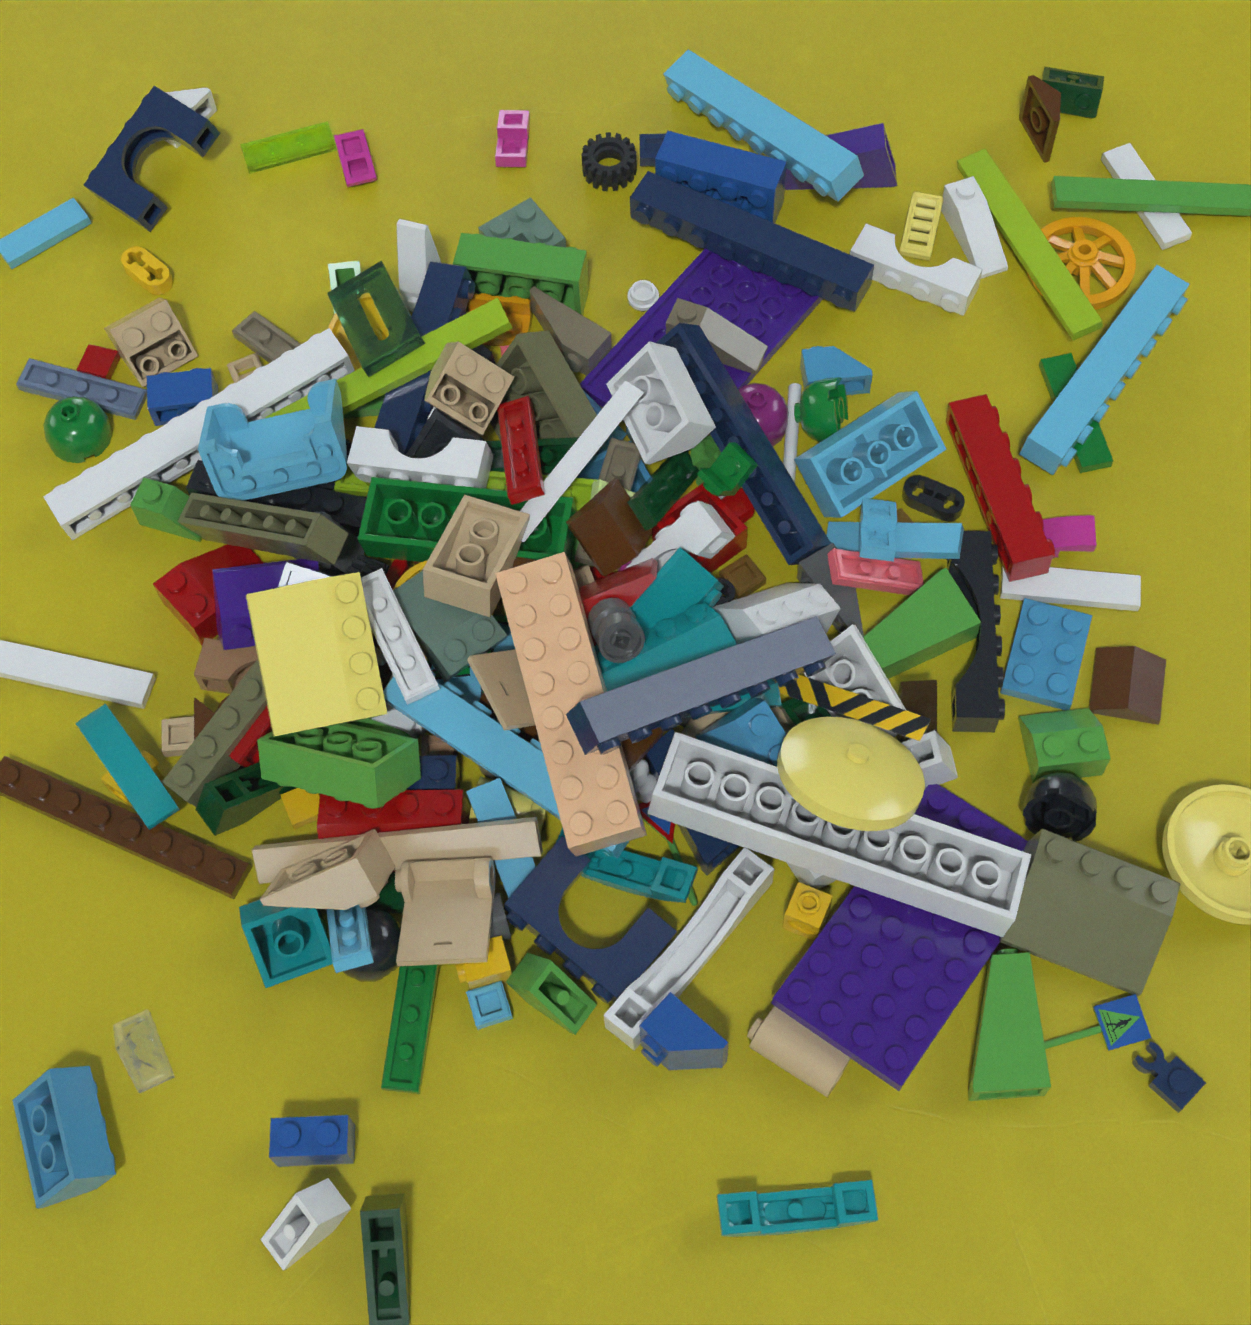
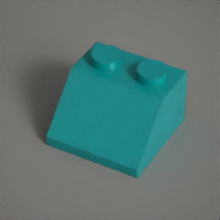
M260 900L239 907L241 926L265 988L333 964L330 940L320 909L263 906Z

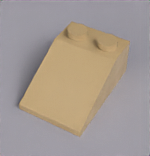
M464 495L423 568L424 597L491 617L501 598L495 573L513 567L530 519V514Z
M373 829L281 869L260 898L263 906L347 910L359 905L360 908H364L380 898L379 894L382 888L389 882L388 878L395 865L376 830Z

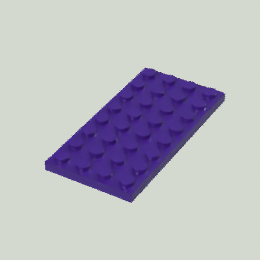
M704 249L585 377L580 386L599 406L604 407L612 397L606 384L649 341L656 343L666 334V321L677 298L710 308L766 344L768 350L758 372L823 298L809 295L797 287L781 283L771 276L752 271L745 265L733 260H726L718 254ZM724 365L737 389L748 385L755 377V374Z
M938 784L927 786L921 802L914 813L915 815L1023 852L1028 842ZM854 886L772 998L771 1004L900 1091L999 945L1000 936Z

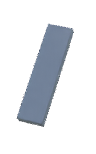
M30 358L16 383L21 391L59 401L72 396L85 397L96 402L106 413L134 420L137 419L147 399L146 389Z

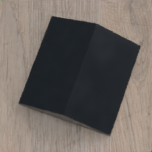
M436 408L405 456L418 459L431 457L442 451L453 437L485 440L473 430Z

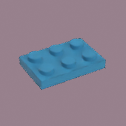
M1024 598L1000 693L1065 711L1070 710L1092 615Z

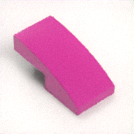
M499 110L497 124L498 139L495 153L496 167H526L529 140V110Z
M364 130L334 135L347 187L376 181L377 178Z
M1094 515L1043 519V531L1046 539L1050 538L1054 544L1055 558H1058L1060 551H1095L1097 543Z

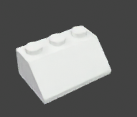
M649 341L606 384L612 396L624 381L644 391L643 395L623 420L645 464H652L694 448L716 428L677 349L674 347Z
M785 583L712 607L723 618L737 645L815 616L818 617L827 634L841 609L823 586L815 583Z
M852 624L830 641L836 654L825 662L826 669L808 677L906 710L856 625ZM827 710L832 717H843L853 719L851 717ZM877 727L893 737L897 735V733Z

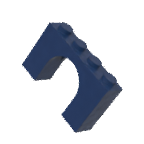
M153 86L150 92L142 99L140 106L133 116L125 123L123 130L116 140L107 148L106 154L96 168L90 172L84 186L100 200L151 232L168 207L154 194L138 185L135 177V168L140 155L155 142L173 140L181 143L199 156L204 157L220 135V132L207 118L156 86Z
M562 836L505 902L504 910L508 912L506 919L518 930L523 931L527 928L536 936L534 943L545 953L551 955L555 952L565 960L562 966L578 980L583 976L594 985L591 991L599 999L607 1004L611 1000L615 1002L624 990L647 970L677 931L650 908H647L627 934L610 947L589 949L573 942L565 934L560 924L558 915L559 904L567 891L589 867L591 859L585 854L575 856L568 849L566 838Z

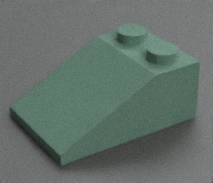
M423 570L393 590L422 652L445 683L470 666L467 661L469 656L488 653L507 637V634L493 615L487 617L424 597Z

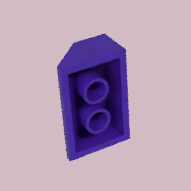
M307 559L288 560L289 562L319 571L317 561ZM287 561L212 570L217 632L223 650L255 646L246 594L278 588Z

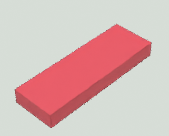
M833 548L827 554L831 580L834 585L910 596L924 585L920 561L894 558L893 562L859 557V552Z

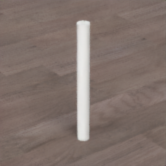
M792 383L788 388L787 408L789 416L788 425L785 430L783 465L794 483L796 475L794 459L797 457L799 423H796L794 416L795 403H800L802 388L798 383Z

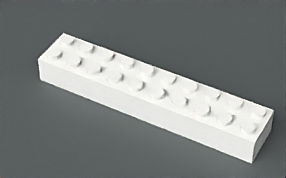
M675 732L647 813L1000 937L1006 934L1016 919L1031 858L1029 853L915 814L908 821L897 827L880 831L854 830L832 824L809 812L789 794L780 779L776 766Z

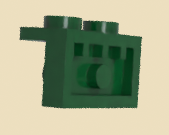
M1044 66L1042 81L1061 93L1060 113L1089 118L1097 116L1103 91L1104 76Z

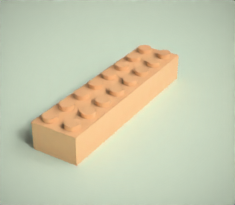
M565 552L495 573L568 849L575 856H579L646 836V830L622 744L616 750L604 755H600L599 750L584 755L566 716L580 701L607 692L573 568Z

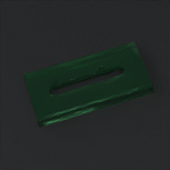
M382 260L327 293L362 369L368 377L425 344ZM364 293H370L389 331L388 337L380 341L360 303V296Z

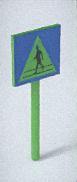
M1134 994L1094 1006L1093 1010L1099 1024L1098 1026L1044 1041L1045 1049L1102 1033L1109 1051L1150 1039L1151 1035L1138 998Z

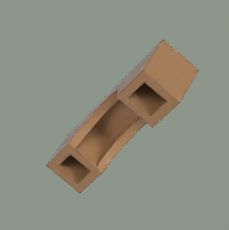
M219 637L217 640L204 638L194 672V677L201 690L231 694L258 659L256 646L223 650Z

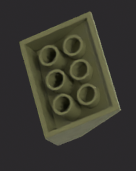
M549 330L517 334L496 364L514 376L500 404L529 396L533 404L537 439L580 437L597 414ZM497 409L490 423L501 441Z
M1041 829L1026 843L1024 852L1031 854L1016 919L1006 934L1000 937L999 942L1024 952H1030L1034 956L1130 994L1140 996L1172 920L1180 883Z

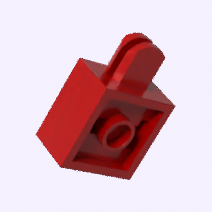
M702 483L678 500L658 524L652 528V540H656L655 536L661 529L672 525L681 517L680 512L687 505L697 501L712 505L734 533L735 537L711 559L695 555L694 553H688L711 574L747 548L748 527L744 523L753 518L755 508L743 488H740L735 495L724 496L720 499L718 496L708 492Z

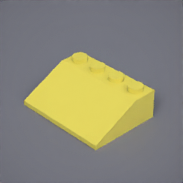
M360 572L246 594L273 737L388 714Z

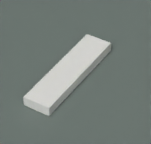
M1130 143L1102 154L1101 161L1114 179L1155 180ZM1136 211L1162 250L1190 240L1192 232L1179 213Z
M1002 566L1000 598L1023 601L1024 598L1044 603L1138 611L1141 606V576L1050 567L1047 574L1009 582Z
M381 568L362 577L361 582L370 627L407 705L440 690L383 569Z

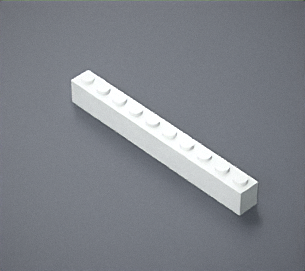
M330 328L322 333L313 335L308 341L293 350L284 352L279 358L266 366L257 368L252 374L237 383L228 385L223 391L210 399L201 401L188 412L172 418L167 424L154 432L143 435L132 445L123 450L116 451L98 465L87 468L81 475L55 487L52 492L43 497L60 526L71 540H74L130 507L143 478L168 484L194 469L197 460H202L198 446L208 406L231 403L242 409L248 422L265 419L266 416L307 396L309 389L314 384L331 379L338 380L354 372L350 358Z

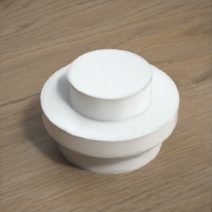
M640 280L635 282L629 289L627 295L628 302L636 310L647 311L659 299V292L650 281Z

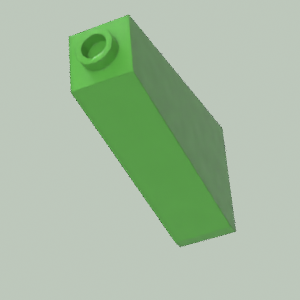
M944 568L863 638L889 679L977 638L981 621L947 568Z
M1012 948L999 950L996 952V955L991 956L987 965L968 1088L969 1101L1045 1096L1051 1088L1030 952L1019 953L1017 949Z

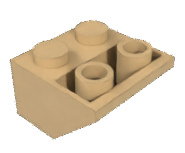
M160 297L104 328L121 358L142 387L147 385L146 376L171 372L198 356L167 300Z
M450 342L445 345L430 373L424 401L477 434L483 435L511 385L514 376L462 343Z

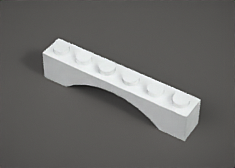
M743 848L722 873L703 904L677 938L638 979L624 990L604 1014L605 1028L635 1051L641 1043L639 1025L670 992L677 998L682 994L771 886L774 868L749 849Z

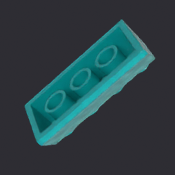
M679 547L657 573V577L631 606V609L644 632L654 627L659 621L670 619L685 612L692 605L706 602L710 607H713L722 595L720 590L724 586ZM597 645L595 646L596 652L600 651Z
M706 602L688 607L685 612L670 619L659 621L654 627L644 631V647L639 655L630 661L614 663L605 659L600 651L596 652L608 692L735 646L737 643L721 615Z

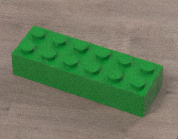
M371 477L358 541L367 556L423 562L427 561L464 495L520 511L528 500L512 505L507 491ZM561 496L526 541L521 542L516 558L540 560L565 552L569 561L571 560L575 536L566 524V521L577 512L574 498Z

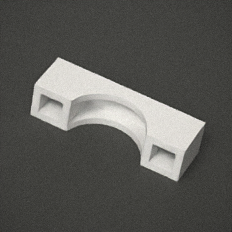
M865 224L850 251V255L874 264L872 280L884 284L890 289H897L912 295L918 300L930 302L948 312H955L964 316L979 288L983 270L954 257L948 262L935 267L914 265L906 261L897 251L895 234L869 224Z
M356 426L347 464L359 480L368 483L371 482V477L486 489L493 454L486 441L453 437L442 451L431 457L410 458L398 451V445L389 430Z
M701 501L693 502L680 512L681 517L672 525L661 529L655 536L656 540L649 547L642 549L640 554L631 560V563L626 568L653 558L658 562V573L679 547L687 553H694L695 555L711 559L735 535L712 505Z

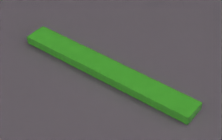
M1054 176L1051 182L1054 208L1251 216V185L1069 176Z

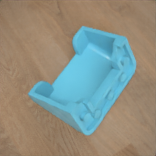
M331 379L318 382L309 389L307 398L310 409L248 422L242 409L235 404L222 403L208 406L198 451L216 494L222 498L244 501L341 479L347 470V449L342 398L337 380Z

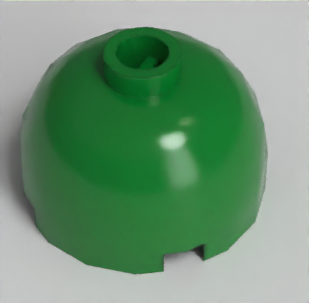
M841 377L824 378L814 381L802 392L800 403H795L794 416L796 423H801L804 432L812 440L819 443L839 431L844 419L848 420L846 388L844 384L838 385L842 380Z
M72 396L56 402L47 412L43 424L46 442L55 456L72 463L86 462L84 458L90 457L93 454L95 457L101 455L109 446L113 434L109 418L96 402L85 397Z

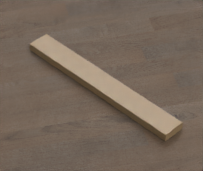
M537 817L377 833L395 865L393 870H401L403 862L492 858L495 861L541 856L543 852ZM359 835L255 845L252 849L258 882L259 884L272 883L281 869Z

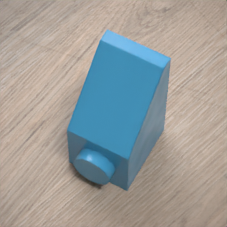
M814 346L810 349H802L800 370L804 390L814 381L824 378L841 377L842 380L838 385H845L847 395L870 393L873 374L872 369L835 346Z

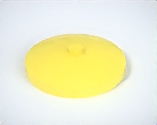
M818 717L803 721L787 733L778 753V773L789 794L812 814L841 827L861 831H880L897 827L914 815L924 794V775L912 753L890 734L858 720L843 717Z
M1224 784L1201 788L1185 797L1167 820L1162 839L1166 867L1173 881L1180 883V891L1198 908L1224 921L1251 925V789Z

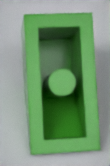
M143 478L130 504L139 524L198 542L202 540L200 536L178 523V519L190 496L173 485Z
M528 952L506 981L529 1005L574 1035H576L597 1006L551 960Z

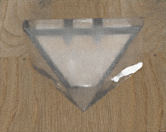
M149 1009L113 1025L115 1048L138 1093H142L175 1077Z

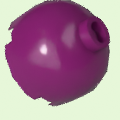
M752 383L744 385L738 389L771 445H776L784 437L788 425L789 412L785 399L777 390L766 384Z

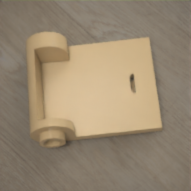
M516 650L469 656L467 661L503 730L534 726L535 721Z
M473 858L403 862L401 870H396L395 872L396 891L402 892L405 902L396 959L397 966L488 962L495 894V867L493 859Z
M775 1006L765 1020L757 1018L747 1035L752 1040L749 1048L826 1097L833 1091L851 1059Z

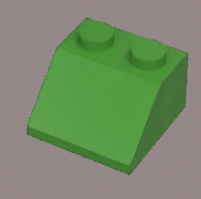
M1089 708L1019 716L1018 721L1032 783L1046 774L1056 772L1069 773L1080 778L1103 775L1111 759L1103 725Z

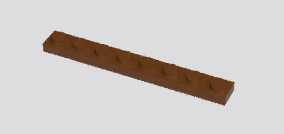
M4 756L0 762V796L227 897L235 899L252 869L250 864L163 825L158 824L149 830L138 814Z

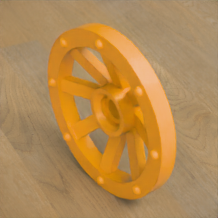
M1086 217L1063 218L1041 229L1053 248L1064 251L1058 253V256L1065 263L1071 275L1079 276V287L1095 310L1115 303L1127 292L1135 274L1136 259L1130 243L1117 229L1105 222ZM1072 233L1075 243L1057 236ZM1084 233L1091 234L1099 238L1094 241H1090L1085 239ZM1110 244L1119 256L1099 250ZM1101 263L1122 268V276L1118 282L1114 280ZM1094 273L1108 290L1090 295V274ZM1028 274V277L1032 285L1041 294V292L1039 291V289L1037 288V286Z

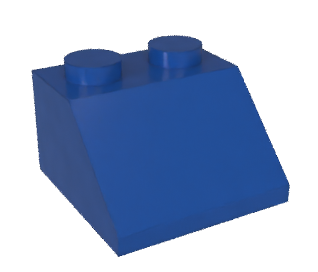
M671 992L639 1025L640 1042L643 1047L641 1053L657 1067L661 1063L668 1070L722 1068L727 1063L729 1043Z

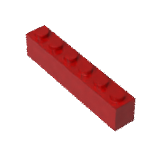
M987 394L949 402L946 425L987 528L991 531L993 543L998 546V556L1008 581L1012 582L1047 574L1051 561L1055 558L1054 544L1050 538L1046 539L1043 531L1042 515L1039 511L1035 512L1031 489L1028 484L1024 485L1022 481L1020 462L1017 458H1013L1010 452V439L1007 432H1002L997 407L991 406Z

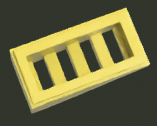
M921 192L913 193L900 247V255L930 261L941 215L943 197ZM914 217H915V218H920V219H925V220H931L932 222L914 219ZM911 230H917V231L928 232L929 234L921 233V232H915V231H911ZM909 240L927 243V246L908 242Z

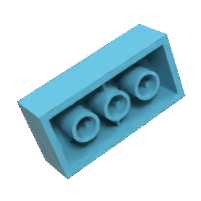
M909 391L895 394L796 457L794 461L823 516L842 518L859 507L862 503V498H873L945 451L946 447L918 391Z

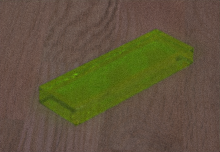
M328 121L240 144L249 174L336 151V145Z

